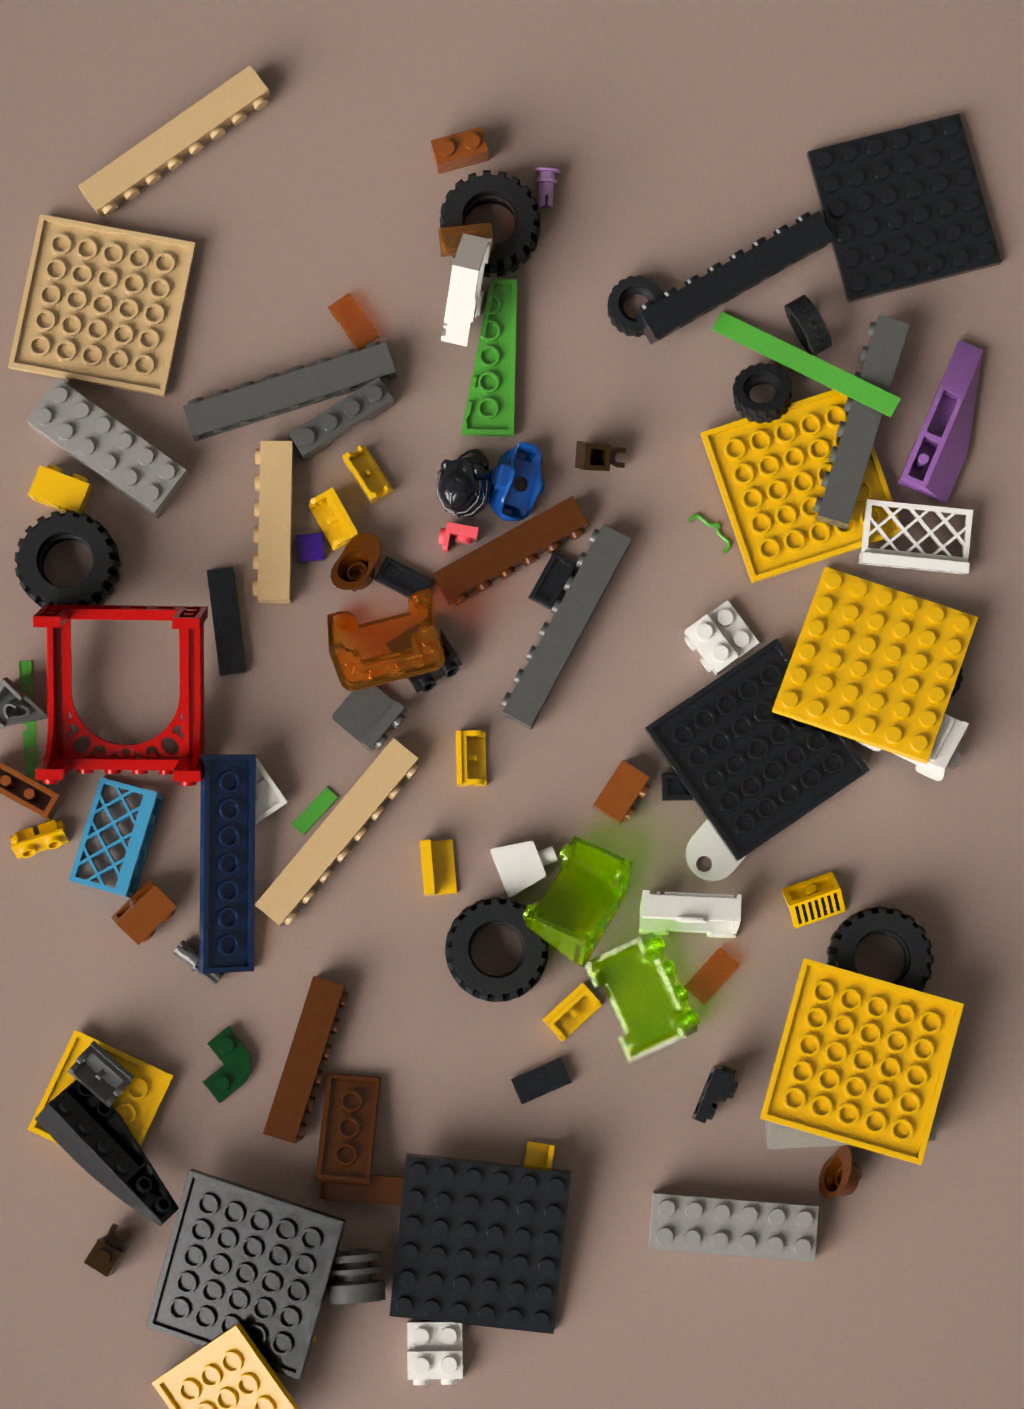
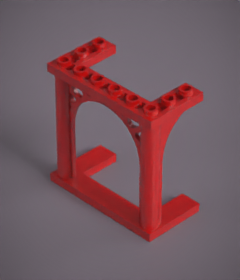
M45 604L33 616V627H46L48 716L46 753L35 769V780H43L44 784H58L71 769H78V773L81 774L94 773V770H105L106 774H119L121 770H132V774H147L148 770H159V774L162 775L173 774V782H180L182 786L197 785V782H201L203 778L201 755H205L204 622L208 618V606ZM71 619L172 621V629H179V703L174 718L160 734L141 743L118 744L97 736L82 722L75 709L72 697ZM71 724L77 725L79 731L70 737L69 732L73 731ZM181 725L179 733H183V738L173 732L175 726ZM82 736H87L91 740L88 750L81 753L75 751V741ZM169 737L175 740L179 746V751L175 754L167 752L163 748L162 739ZM96 746H103L105 748V753L103 754L102 751L92 754ZM150 746L157 747L160 755L153 751L149 754L147 748ZM128 748L130 754H124L123 749Z

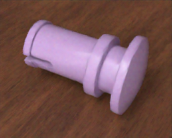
M552 167L535 168V172L540 173L536 181L539 183L538 207L553 208L554 185L557 184L555 175L561 174V171Z

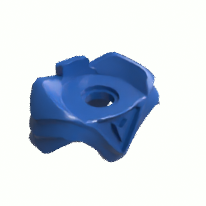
M519 442L518 445L506 451L500 457L497 467L490 470L492 485L489 504L494 513L504 521H521L527 518L534 503L545 489V480L542 473L543 459L541 451L534 444ZM516 477H523L527 480L528 486L525 491L520 492L514 488L513 481Z

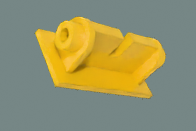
M54 819L38 825L40 834L35 835L33 827L14 832V836L10 837L12 844L10 846L17 859L29 858L38 852L47 849H57L61 845L69 843V839L64 832L65 828L62 820L57 821Z

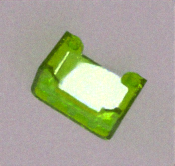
M574 836L569 845L565 844L559 855V858L562 859L561 868L541 902L536 901L533 905L528 904L523 914V919L526 920L525 926L571 962L584 967L627 894L633 861Z

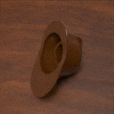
M367 532L358 534L347 544L331 569L330 577L332 583L337 588L356 592L368 587L373 582L376 572L375 565L381 555V544L374 534Z
M848 1145L839 1147L821 1169L819 1190L824 1198L830 1199L835 1196L852 1194L862 1178V1170L852 1161V1152Z

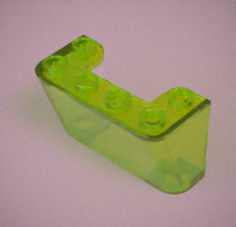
M652 932L583 963L594 988L603 985L625 1033L618 1040L629 1063L697 1032V1025L700 1024L695 1010H691L687 1002L688 994L685 987L679 985L675 976L677 975V970L674 963L666 957L664 941L659 935L656 936Z

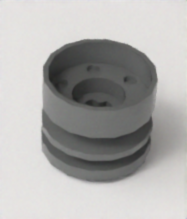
M360 1248L337 1252L335 1263H338V1268H333L331 1276H339V1282L328 1285V1304H355L385 1300V1281L372 1279V1273L383 1271L384 1265H371V1261L383 1259V1251Z

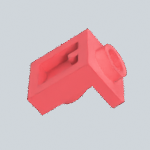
M447 522L446 529H440L438 544L443 545V552H448L451 537L455 538L457 543L470 545L471 541L477 542L479 527Z

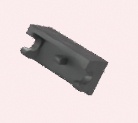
M95 1041L75 1060L76 1063L68 1071L70 1075L108 1107L127 1090L135 1078L129 1070Z

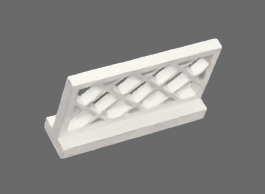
M867 499L861 553H859L858 564L961 575L968 574L973 510ZM872 506L883 507L889 516L880 524H877L871 517ZM889 508H898V509L895 510V511L892 513ZM902 509H908L915 517L906 527L895 517ZM915 510L924 512L918 515ZM928 512H935L942 520L932 530L921 519ZM941 513H948L950 515L945 518ZM955 514L966 515L965 527L957 533L948 520ZM892 518L901 531L889 539L880 527ZM918 521L927 534L916 542L907 529ZM870 522H871V524L875 527V528H873L871 531H870ZM943 524L954 535L944 544L933 533ZM877 530L886 543L879 549L868 548L869 536ZM963 532H964V539H962V538L959 536V535L962 534ZM902 533L913 544L906 551H899L892 543ZM928 536L939 546L932 554H926L919 546ZM954 539H957L963 546L962 557L951 556L945 547ZM889 545L893 550H886L884 548ZM914 548H916L919 553L910 552V551L913 550ZM941 550H942V551L944 552V554H945V555H936V554L939 553Z

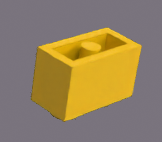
M51 464L47 468L40 465L28 493L29 497L34 501L64 512L72 510L80 515L84 513L93 490L92 486L87 483L88 479L78 474H73L72 477L62 474L63 469Z

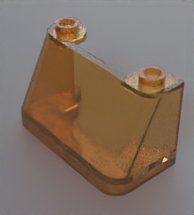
M431 588L413 593L408 600L410 612L359 625L356 616L348 611H339L327 615L329 654L343 688L349 691H358L433 672L444 665L443 642Z

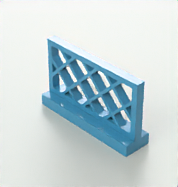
M100 777L69 881L131 898L136 892L165 796L155 791ZM106 785L115 787L119 797L109 803H106L103 797ZM121 789L127 790L128 792L123 794ZM134 793L143 795L141 805L131 810L125 798ZM122 801L128 813L115 820L109 808ZM106 810L111 823L99 829L95 822L96 816ZM130 817L134 824L133 831L123 836L118 824ZM114 827L120 839L107 846L101 833ZM98 836L103 849L91 855L87 848L88 842ZM122 843L126 849V854L124 858L116 862L110 850ZM106 852L112 865L99 872L93 859ZM90 862L95 875L86 880L78 878L81 866ZM115 869L118 875L115 888L107 886L102 875ZM98 878L100 884L92 881Z

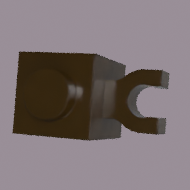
M577 441L575 468L593 471H610V465L624 468L625 463L616 462L615 456L619 452L626 453V448L614 447L611 449V444L604 442Z
M113 1223L109 1229L108 1240L103 1237L99 1238L84 1261L85 1264L106 1277L112 1275L126 1252L119 1248L120 1245L128 1241L132 1233L126 1231L123 1238H117L115 1230L119 1225Z

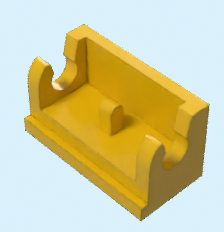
M359 445L355 452H347L342 457L345 465L368 500L374 505L394 492V489L366 446Z
M333 487L310 500L308 506L333 551L347 545L352 538L358 535L354 524Z
M456 730L457 787L487 786L486 736L483 730Z
M581 983L542 1020L563 1042L597 1011L602 1004L586 985Z

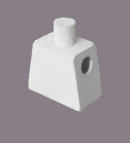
M534 841L490 849L508 899L515 897L545 879L547 875L543 866L558 861L553 846L537 851Z

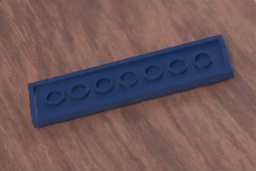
M256 754L201 755L203 778L201 780L199 973L254 971Z

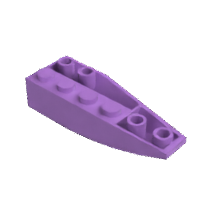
M960 340L957 342L897 484L945 505L967 457L983 355L982 349Z

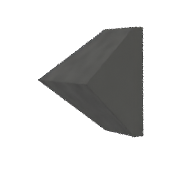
M8 677L1 681V729L5 726L48 719L47 714L14 681Z

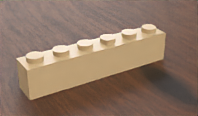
M260 441V449L256 448L255 464L260 465V475H255V491H259V501L254 502V516L259 517V527H254V543H258V554H253V569L258 570V580H253V596H257L259 603L291 604L293 441Z

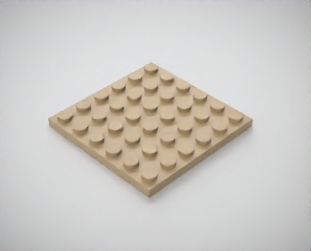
M40 214L8 363L9 369L166 397L196 243Z

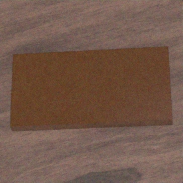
M327 1072L316 1182L359 1186L371 1185L381 1077Z

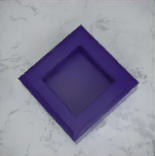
M322 533L296 535L299 563L325 561Z

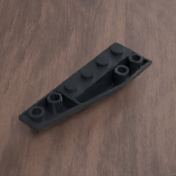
M75 1080L50 1101L35 1118L86 1172L112 1194L146 1218L162 1226L178 1210L179 1207L121 1115L112 1105L110 1107L106 1106L79 1081Z

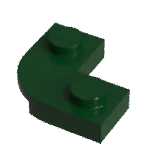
M229 1026L207 1043L224 1064L203 1081L204 1085L219 1103L239 1089L247 1081L251 1071L250 1053Z

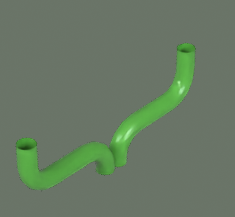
M700 514L691 516L688 519L690 523L695 518H699L707 526L716 527L717 535L727 543L726 548L723 550L726 554L731 547V543L720 532L721 525L717 522H708Z

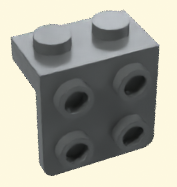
M363 679L334 712L332 718L339 726L372 752L375 747L379 750L389 738L386 734L392 727L397 729L405 720L406 716L403 714L406 712V709L398 701L392 700L370 680Z

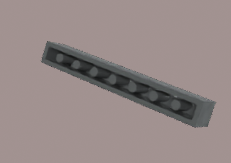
M879 315L876 322L871 321L866 335L871 339L868 347L863 346L859 361L863 362L860 372L855 371L854 376L889 392L910 324L883 315ZM847 397L843 410L848 412L846 421H840L836 436L840 437L838 447H832L828 461L833 462L830 472L825 471L822 478L821 486L825 487L822 497L817 496L813 511L817 512L815 520L846 529L850 523L882 417V413L850 397Z
M380 341L372 342L365 346L366 349L356 352L355 349H350L340 353V357L331 360L329 357L321 358L314 362L315 365L306 368L304 365L296 366L289 370L290 373L280 376L279 373H274L264 377V381L255 384L253 381L245 382L238 386L239 389L230 392L228 389L220 390L213 394L214 397L203 400V397L194 398L188 401V405L183 406L192 437L196 442L351 393L362 388L377 377L382 382L397 378L396 370L387 343L381 344Z
M604 524L600 531L598 529L594 530L588 542L592 544L588 554L585 552L581 554L576 564L579 567L576 576L570 575L563 588L567 591L563 600L558 598L551 610L554 617L550 624L544 623L538 634L542 638L537 647L532 645L525 658L529 661L525 670L519 669L513 680V683L516 684L512 694L507 692L500 704L504 708L502 711L503 716L531 730L628 550L631 538Z

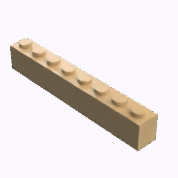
M249 65L78 185L81 193L100 218L103 215H111L118 209L120 203L126 199L127 201L134 199L140 193L139 190L147 184L151 186L158 182L164 172L169 169L171 171L175 170L183 163L184 158L190 154L192 156L198 154L204 148V144L211 139L217 140L222 137L228 127L233 124L238 125L247 118V114L254 109H262L268 103V99H270L269 89L251 65Z
M393 738L255 903V906L282 927L284 923L289 925L298 915V912L295 911L302 902L306 905L316 892L313 888L319 881L324 883L333 873L330 869L336 861L341 863L351 850L347 847L352 841L356 840L358 842L368 830L365 826L371 818L376 821L385 810L382 805L388 798L393 800L402 790V787L399 786L406 777L410 780L420 767L416 764L419 762V758Z

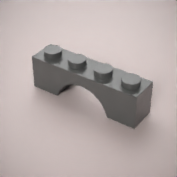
M377 377L289 433L290 440L293 441L295 448L304 462L327 449L337 437L361 422L372 420L393 407V398L380 378Z

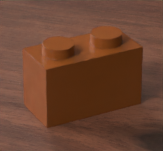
M482 127L431 140V151L438 174L489 161V151Z
M622 760L593 804V808L619 825L622 820L628 822L636 810L632 806L636 798L643 799L651 787L647 784L650 777Z
M149 879L111 918L139 945L142 941H148L154 935V929L162 922H167L174 915V910L177 906Z

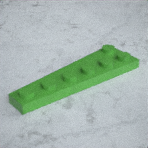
M517 279L490 280L462 425V436L514 437Z

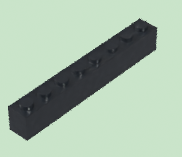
M819 211L813 215H810L809 212L795 219L797 224L789 228L787 224L781 226L773 232L775 236L768 240L765 237L758 239L751 244L752 249L745 253L742 249L729 256L730 261L722 265L718 262L707 269L708 274L700 278L697 274L684 282L686 286L678 291L676 287L671 288L662 294V300L656 303L650 300L640 306L641 311L635 318L650 344L652 345L831 243L835 238Z

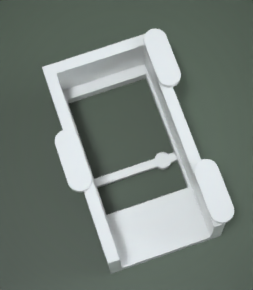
M465 233L462 235L452 264L441 341L467 347L471 322L474 321V317L480 316L484 291H481L485 264H488L490 258L491 238L486 239Z
M944 714L927 764L900 755L897 756L916 764L917 772L935 781H941L958 744L967 733L969 723ZM856 741L857 743L873 751L879 752L882 750L880 748Z
M643 890L640 901V934L668 935L669 931L707 933V937L736 938L741 922L740 894H737V897L734 898V895L664 892V895H660V891H657L655 895L650 894V890Z

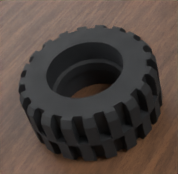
M484 170L482 176H477L476 173L469 174L467 181L464 182L460 179L455 183V189L449 190L446 195V201L442 203L440 210V232L449 257L455 258L463 233L468 234L465 228L466 217L474 208L482 204L493 203L508 209L515 219L514 232L504 242L491 246L489 262L485 264L483 277H489L490 273H497V277L504 276L505 271L509 269L511 272L519 269L521 262L526 263L530 259L531 252L535 251L538 245L541 217L536 198L531 196V190L527 185H520V179L515 176L509 179L506 177V172L499 171L498 175H491V170Z
M66 510V513L63 514L59 511L51 512V517L45 519L42 516L37 519L38 524L34 527L29 525L25 530L27 535L24 539L20 538L17 544L19 552L15 553L14 559L17 563V568H15L16 576L19 578L20 585L27 595L41 608L45 604L103 605L106 602L104 598L108 594L110 596L113 594L115 582H119L120 573L118 571L119 567H121L118 547L104 526L97 520H93L89 515L85 513L80 515L72 510ZM65 540L80 541L89 548L93 557V565L89 575L81 583L72 587L62 588L54 585L47 579L43 569L47 553L59 542Z
M492 897L491 899L476 901L471 906H467L454 919L446 937L445 956L449 971L454 980L464 991L473 997L488 1002L511 1001L526 994L538 983L547 965L549 943L545 928L536 914L532 913L525 905L517 903L512 899ZM494 924L505 925L518 934L523 946V954L518 966L510 973L501 976H493L481 971L474 963L471 954V946L476 934L481 929Z
M878 906L861 910L851 915L839 925L830 939L831 943L827 948L826 954L828 955V963L826 964L858 973L854 956L859 943L871 934H886L899 942L905 955L903 971L891 983L923 992L926 987L925 984L932 974L930 970L931 964L934 963V955H931L930 948L932 944L930 939L927 940L924 934L926 932L922 925L919 926L915 922V918L911 915L903 914L901 910L896 908L890 909Z

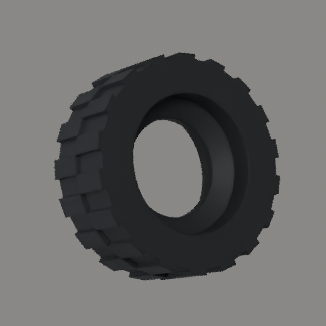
M640 275L638 277L628 276L627 279L620 280L612 288L608 298V317L611 319V324L620 333H625L626 336L641 337V335H645L637 320L625 313L624 301L632 294H641L648 301L653 300L656 303L663 299V290L661 291L660 286L654 283L652 279L644 278Z
M802 295L784 306L790 325L809 354L815 356L832 346L831 337L824 321L806 295Z
M769 363L750 365L747 369L740 371L739 376L735 378V384L733 383V397L737 412L739 411L740 415L743 418H747L748 421H754L759 424L763 422L771 423L773 420L780 419L783 414L788 412V408L792 403V387L788 374L783 372L780 367ZM757 384H770L774 387L776 394L773 400L769 402L757 403L750 398L749 392Z

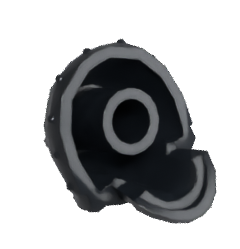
M472 449L462 454L456 460H443L441 469L437 472L436 489L438 499L446 512L458 516V518L474 517L482 508H485L488 497H490L492 479H490L491 471L489 470V462L486 456L480 450Z

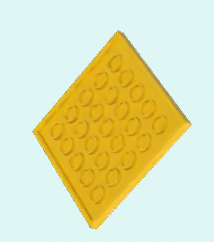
M830 390L791 403L788 412L783 414L780 419L773 420L771 423L763 422L759 424L744 418L701 432L700 435L751 584L860 549L862 547L866 500L893 502L873 445L848 527L843 529L815 520L817 512H814L813 508L817 496L822 497L825 487L821 486L824 472H830L833 462L828 461L832 447H838L840 437L836 436L840 421H846L848 412L843 410L848 396L835 390ZM872 506L871 517L877 524H880L889 516L883 507ZM889 508L892 513L896 510V508ZM892 518L880 527L889 539L901 531ZM870 522V531H871V530H872L873 528H875V527H874V526L871 524V522ZM877 530L869 536L868 546L884 541V538Z
M825 567L772 712L927 764L978 617Z
M803 958L759 1119L922 1165L964 1004Z

